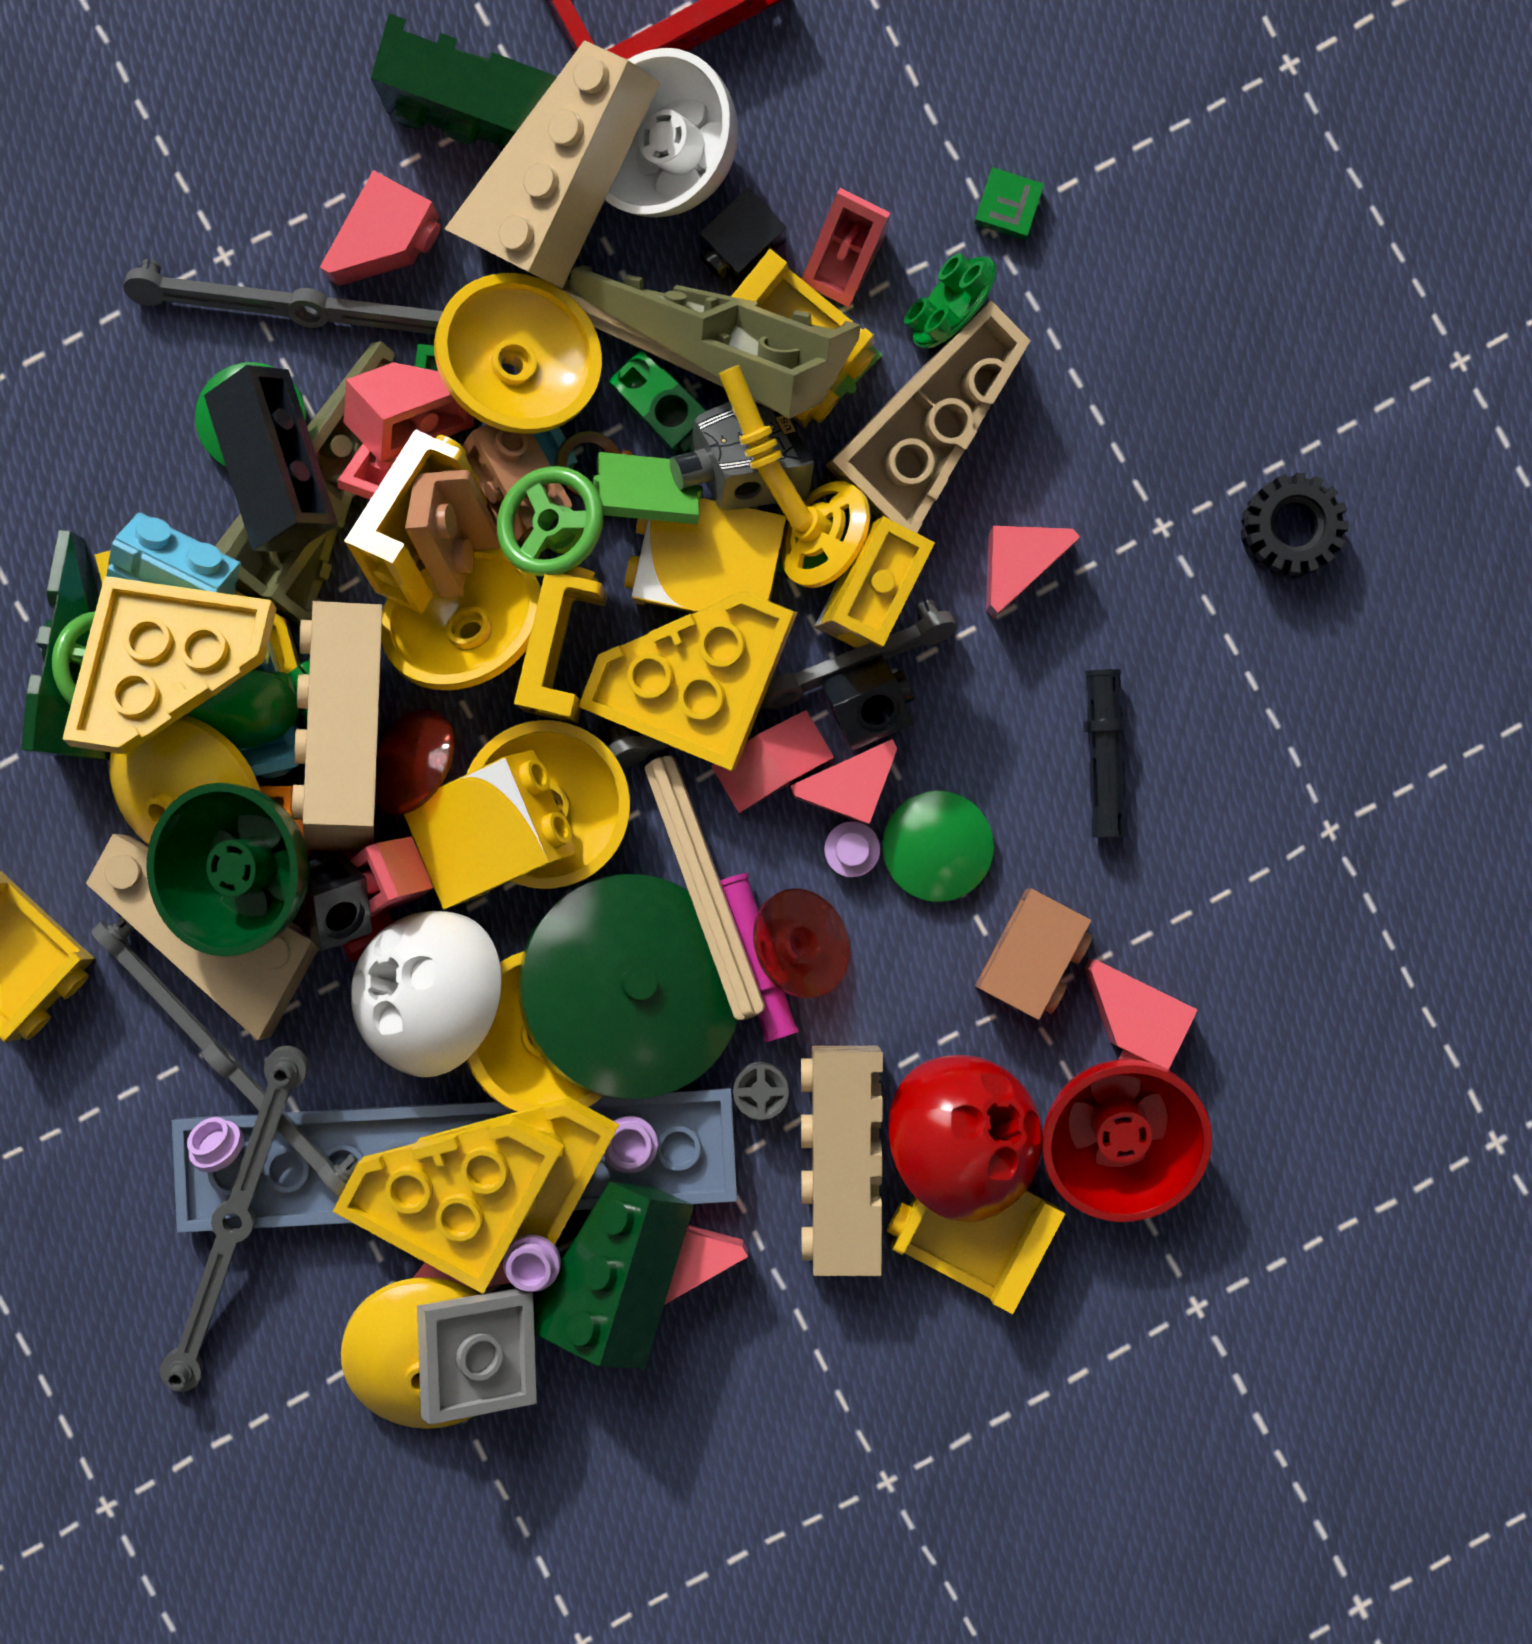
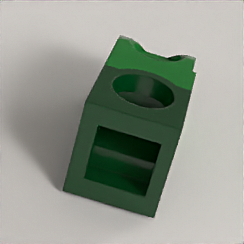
M638 351L608 380L609 385L631 411L656 435L673 457L690 452L694 420L698 415L707 411L664 368L661 369L643 351Z

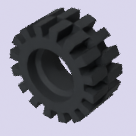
M1295 473L1290 477H1287V474L1277 477L1270 483L1268 482L1252 496L1248 502V508L1242 514L1241 521L1244 522V528L1240 531L1241 541L1247 540L1249 547L1245 551L1249 558L1254 555L1259 560L1256 566L1263 571L1269 568L1274 571L1273 576L1281 578L1286 575H1292V578L1302 577L1328 564L1336 557L1334 556L1335 553L1342 549L1346 541L1342 537L1349 528V521H1343L1342 515L1347 512L1344 502L1338 504L1335 499L1339 492L1333 486L1329 489L1322 486L1324 479L1318 476L1312 479L1306 478V473ZM1296 505L1310 513L1314 521V533L1306 545L1292 547L1278 539L1273 525L1275 515L1280 508Z

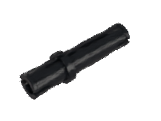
M1121 669L1085 671L1088 721H1083V732H1088L1090 751L1092 838L1128 836L1125 810V768L1123 761V731L1128 730L1127 719H1122Z

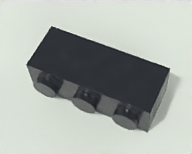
M245 365L204 395L252 551L296 552L338 525L289 369Z

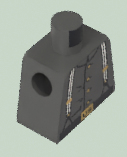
M730 401L698 415L693 423L691 452L670 458L671 474L676 486L682 490L706 483L718 507L726 511L777 504L758 469L750 468L749 462L753 457H746L744 450L748 445H741L739 441L743 433ZM755 402L764 426H771L773 430L769 438H776L778 444L774 447V450H781L783 456L779 459L780 464L801 499L808 498L814 461L791 419Z

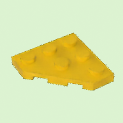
M104 576L62 739L72 747L126 755L264 663L277 608L271 600Z
M745 591L738 592L701 611L686 615L650 631L649 634L598 654L578 707L730 771L736 770L797 612Z
M569 1097L418 1139L417 1142L515 1117L564 1144L562 1151L513 1239L514 1241L520 1236L534 1234L548 1239L555 1245L620 1124Z
M512 1117L364 1156L356 1165L332 1212L484 1294L562 1151L564 1144Z

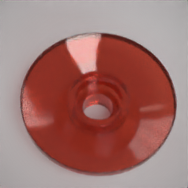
M431 709L412 711L397 720L382 737L377 746L375 804L380 809L394 815L407 814L424 805L437 792L450 769L455 746L453 729L443 715Z
M801 888L786 889L768 898L761 906L754 923L753 943L758 962L769 980L783 992L805 999L825 995L836 988L842 981L848 968L850 945L844 923L833 906L820 895ZM790 942L792 943V945H793V947H794L795 953H794V951H793L792 948H791Z

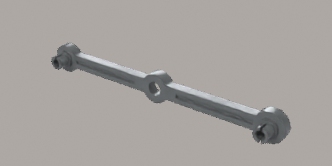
M149 259L142 261L141 268L131 269L126 274L123 284L126 296L132 301L145 306H156L165 301L287 316L295 323L307 328H319L328 321L435 335L439 319L443 311L331 298L311 288H300L290 293L162 277L160 275L162 267L155 260H151L149 269L147 268Z
M932 599L926 600L927 609L924 603L921 602L916 607L921 620L914 626L889 635L883 647L869 643L797 673H786L773 677L759 710L764 708L775 710L787 707L798 701L804 692L821 686L822 681L881 655L886 660L921 645L940 643L953 635L957 630L954 617L949 611H938L936 603ZM618 724L621 736L618 735L615 726L611 727L608 731L613 742L608 748L614 754L622 769L634 766L643 761L648 755L671 746L644 734L630 736L628 727Z
M122 916L114 925L108 924L103 920L100 921L91 930L94 938L128 970L203 1050L201 1054L208 1064L223 1078L232 1081L260 1111L266 1091L243 1068L239 1060L207 1030L131 949L127 937L136 929ZM283 1111L277 1130L313 1167L322 1181L340 1197L359 1159L350 1154L341 1165H335Z
M287 1045L278 1047L271 1052L264 1063V1074L269 1084L230 1198L221 1202L212 1215L211 1226L216 1234V1238L178 1348L167 1354L160 1365L161 1379L173 1391H190L198 1384L204 1374V1363L199 1354L237 1244L246 1239L256 1225L257 1216L251 1204L290 1091L301 1085L308 1074L309 1063L307 1057L296 1047ZM227 1214L239 1216L242 1222L241 1227L232 1228L228 1226L225 1216Z

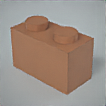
M1032 888L1025 889L975 987L1039 1020L1043 1011L1052 1014L1067 987V984L1060 981L1070 961L1077 965L1079 964L1092 941L1093 935L1086 932L1091 920Z

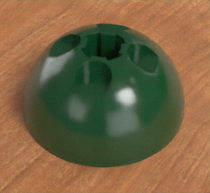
M211 783L195 787L183 793L166 808L159 818L148 846L147 880L158 914L177 938L186 945L205 954L221 957L237 956L265 946L277 938L291 924L301 909L307 893L310 878V862L307 846L299 827L279 803L266 794L250 787L231 783Z

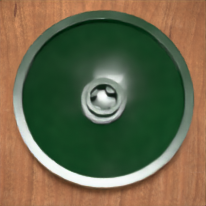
M620 874L591 881L578 887L554 904L536 925L526 944L518 979L519 1004L526 1030L534 1046L549 1066L564 1079L587 1092L611 1099L639 1100L662 1096L676 1091L696 1080L715 1063L735 1031L738 1020L733 1016L689 891L673 882L639 874Z

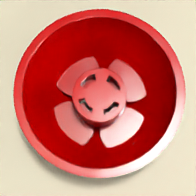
M942 1056L917 1066L905 1077L897 1089L889 1114L891 1153L905 1185L925 1207L937 1215L958 1222H978L994 1217L1011 1207L1021 1198L1031 1185L1040 1166L1043 1153V1127L1038 1108L1025 1086L1002 1066L975 1056Z
M1118 1059L1099 1063L1072 1078L1053 1101L1046 1116L1042 1137L1045 1167L1052 1184L1060 1195L1081 1212L1095 1218L1114 1222L1144 1220L1166 1212L1177 1205L1191 1193L1202 1178L1212 1149V1130L1209 1116L1192 1088L1170 1070L1150 1062L1135 1059Z

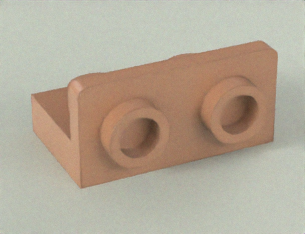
M486 424L473 430L462 445L466 450V458L473 472L480 480L479 485L488 502L487 508L496 526L500 506L511 487L528 473L551 466L533 433H513ZM562 484L544 485L550 500L555 505L572 507V502ZM528 495L521 502L514 519V534L519 546L525 543L534 529L532 520L535 510Z
M445 470L442 472L418 474L413 481L405 529L442 598L463 596L466 574L471 573L474 567L473 551L500 548L497 526L470 471Z

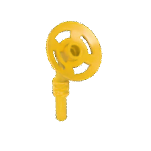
M740 365L718 373L743 433L739 441L741 445H748L744 450L746 457H753L749 462L750 468L758 469L788 520L781 543V562L785 573L792 581L803 587L816 588L831 583L853 564L865 543L870 525V508L866 496L859 488L848 482L834 481L818 487L809 494L808 498L802 500L779 462V459L783 456L781 450H774V447L778 444L776 438H769L773 430L771 426H764ZM836 494L829 503L818 502L811 506L814 501L825 495ZM847 508H849V510H850V522H849V527H848L846 536H845V538H844V540H843V542H842V541H840V539H841V537H842V535H843V532H844V529H845V522H846V516H845L844 510L847 509ZM823 552L827 555L828 560L823 564L811 569H802L805 556L814 557Z

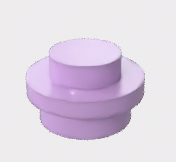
M845 822L835 827L829 833L825 842L824 852L828 864L835 872L846 877H858L868 873L876 865L880 855V844L874 831L865 824Z
M624 1116L616 1119L614 1122L620 1125L603 1155L605 1160L611 1167L624 1173H635L645 1169L652 1163L658 1150V1138L654 1128L646 1120L636 1116Z
M219 1117L208 1118L195 1126L189 1134L187 1147L190 1161L202 1172L221 1170L232 1164L243 1147L244 1136L235 1123L225 1121Z
M528 1234L518 1237L510 1244L503 1258V1268L507 1278L516 1288L529 1292L541 1291L549 1287L557 1278L561 1268V1258L557 1248L551 1241L539 1235Z

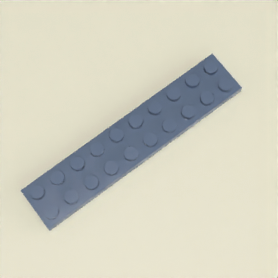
M731 1088L677 1090L662 1096L639 1100H620L602 1097L588 1107L612 1121L624 1116H636L646 1120L657 1134L658 1150L652 1163L645 1169L635 1173H624L614 1169L602 1156L573 1211L593 1210L609 1182L655 1187L691 1204L737 1202ZM497 1101L299 1111L286 1112V1114L335 1165H341L350 1154L356 1156L359 1159L357 1162H359L364 1156L416 1143L419 1138L510 1114L514 1111L504 1107ZM258 1114L176 1118L172 1120L177 1233L213 1231L211 1226L212 1215L221 1202L230 1198ZM212 1117H219L225 1121L235 1123L243 1133L244 1143L234 1162L215 1172H202L198 1170L190 1161L187 1147L189 1134L194 1127ZM277 1130L251 1204L257 1216L254 1228L352 1223L332 1212L340 1197L322 1181L313 1167ZM227 1214L225 1216L228 1226L232 1228L241 1227L242 1222L239 1216L235 1214Z

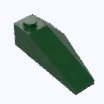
M58 531L47 587L49 606L55 609L53 619H48L45 626L39 627L36 644L42 649L44 666L42 676L30 675L21 750L53 757L109 761L111 752L72 747L62 739L71 706L61 695L54 680L52 671L53 648L64 627L76 617L96 611L99 599L86 541L71 531ZM90 630L82 634L75 643L86 647ZM70 662L71 675L75 684H77L81 666Z

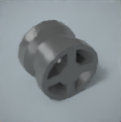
M764 1061L750 1063L741 1069L735 1079L733 1089L735 1104L749 1118L757 1120L773 1118L783 1110L788 1101L789 1087L786 1076L780 1068L772 1063Z

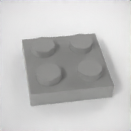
M515 1288L417 1305L421 1418L431 1425L537 1404L533 1292Z

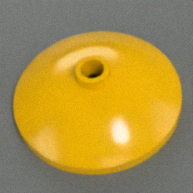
M499 273L472 281L450 299L439 319L435 332V361L447 390L469 414L481 422L500 430L522 434L540 433L566 424L585 408L593 396L600 379L602 368L601 346L596 330L588 315L566 292L534 276L518 273ZM502 364L514 366L518 374L511 375L502 368Z
M501 547L499 549L473 551L474 567L471 573L466 574L463 596L442 598L421 560L416 566L433 596L422 614L387 598L382 611L381 643L385 654L403 677L412 683L429 689H464L496 677L512 666L527 650L541 591L536 576L516 568L504 555Z
M184 715L126 755L112 752L110 754L109 777L116 803L129 826L148 845L153 830L163 812L175 799L190 789L211 783H231L260 791L251 767L235 745L212 726L188 715Z
M537 720L513 726L495 736L479 751L470 765L467 774L504 756L529 750L535 752L538 761L544 765L550 779L549 787L554 799L558 802V809L570 825L571 840L576 852L574 855L552 862L511 882L538 889H555L576 884L600 870L612 858L623 840L630 815V795L625 774L610 749L600 739L578 726L553 720Z
M524 951L508 957L500 962L501 993L493 1023L483 1042L467 1059L472 1074L491 1098L514 1112L569 1097L586 1107L591 1106L601 1099L602 1096L587 1092L564 1079L549 1066L534 1046L526 1030L519 1004L518 979Z
M425 1277L397 1281L368 1296L350 1317L344 1331L341 1346L343 1373L346 1382L357 1399L381 1418L412 1428H442L472 1418L466 1417L431 1425L421 1418L420 1377L415 1375L419 1373L417 1305L480 1294L469 1287L450 1280Z

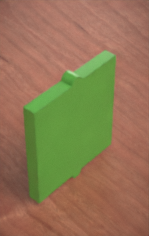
M599 452L598 475L594 476L593 485L601 498L605 516L698 524V500L702 497L703 487L695 485L680 490L676 486L671 474L670 459Z

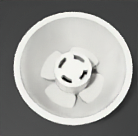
M659 48L639 53L628 59L661 83L605 198L608 203L620 210L644 217L677 215L696 207L709 198L727 176L735 158L738 143V119L730 92L719 75L705 61L692 53L674 48Z
M426 911L411 914L394 921L380 931L360 956L351 985V1005L354 1020L369 1048L388 1065L417 1077H433L445 1074L465 1062L483 1042L497 1012L501 993V968L496 948L488 933L476 921L464 915L447 911Z

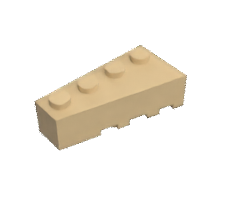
M584 40L444 229L563 288L661 82L629 60Z
M992 300L989 301L825 466L840 481L848 482L863 492L867 498L870 512L877 519L885 516L917 533L932 504L939 497L948 481V477L963 452L968 448L977 433L976 430L990 406L995 402L1031 340Z
M313 601L312 620H301L300 654H310L309 675L298 674L297 708L308 709L307 730L296 729L295 764H305L304 785H293L292 818L303 820L304 840L307 850L360 852L365 847L374 844L382 604Z
M112 834L86 884L255 1039L262 1040L271 1037L318 951L315 944L298 925L291 922L273 941L257 950L242 955L221 957L205 954L193 949L170 931L153 903L146 869L149 845L130 835Z
M812 1046V1059H801V1092H812V1115H801V1148H812V1171H801V1204L812 1205V1227L801 1228L802 1261H812L813 1276H881L882 1200L881 1196H879V1185L882 1183L881 1139H879V1128H881L883 1118V1098L881 1096L879 1072H883V1052L879 1046Z

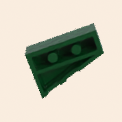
M389 13L370 79L387 114H391V119L402 126L420 130L423 129L424 124L445 129L444 134L462 143L475 144L477 138L498 144L497 149L502 152L557 78L555 75L494 52L489 54V58L456 50L457 38L441 32L437 43L403 30L406 19Z
M609 1182L561 1260V1268L557 1278L549 1287L543 1290L533 1306L534 1334L599 1367L645 1369L694 1204L655 1187Z

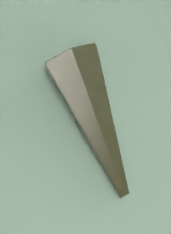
M581 265L571 269L570 291L718 378H720L718 373L740 365L753 398L789 419L823 403L860 335L861 325L854 322L845 321L841 327L830 329L812 325L811 313L796 310L792 318L789 319L759 308L758 302L679 285H676L672 291L662 293L644 289L642 277L627 275L624 282L620 283L593 273L590 266Z
M382 341L371 343L307 426L338 525L296 552L252 551L240 513L215 545L221 553L241 562L238 580L234 585L238 591L247 597L271 600L277 608L276 613L301 625V620H312L313 601L318 599L322 582L328 580L332 567L328 562L338 530L344 527L353 493L338 488V479L363 444L344 423L346 379L393 362L395 353Z

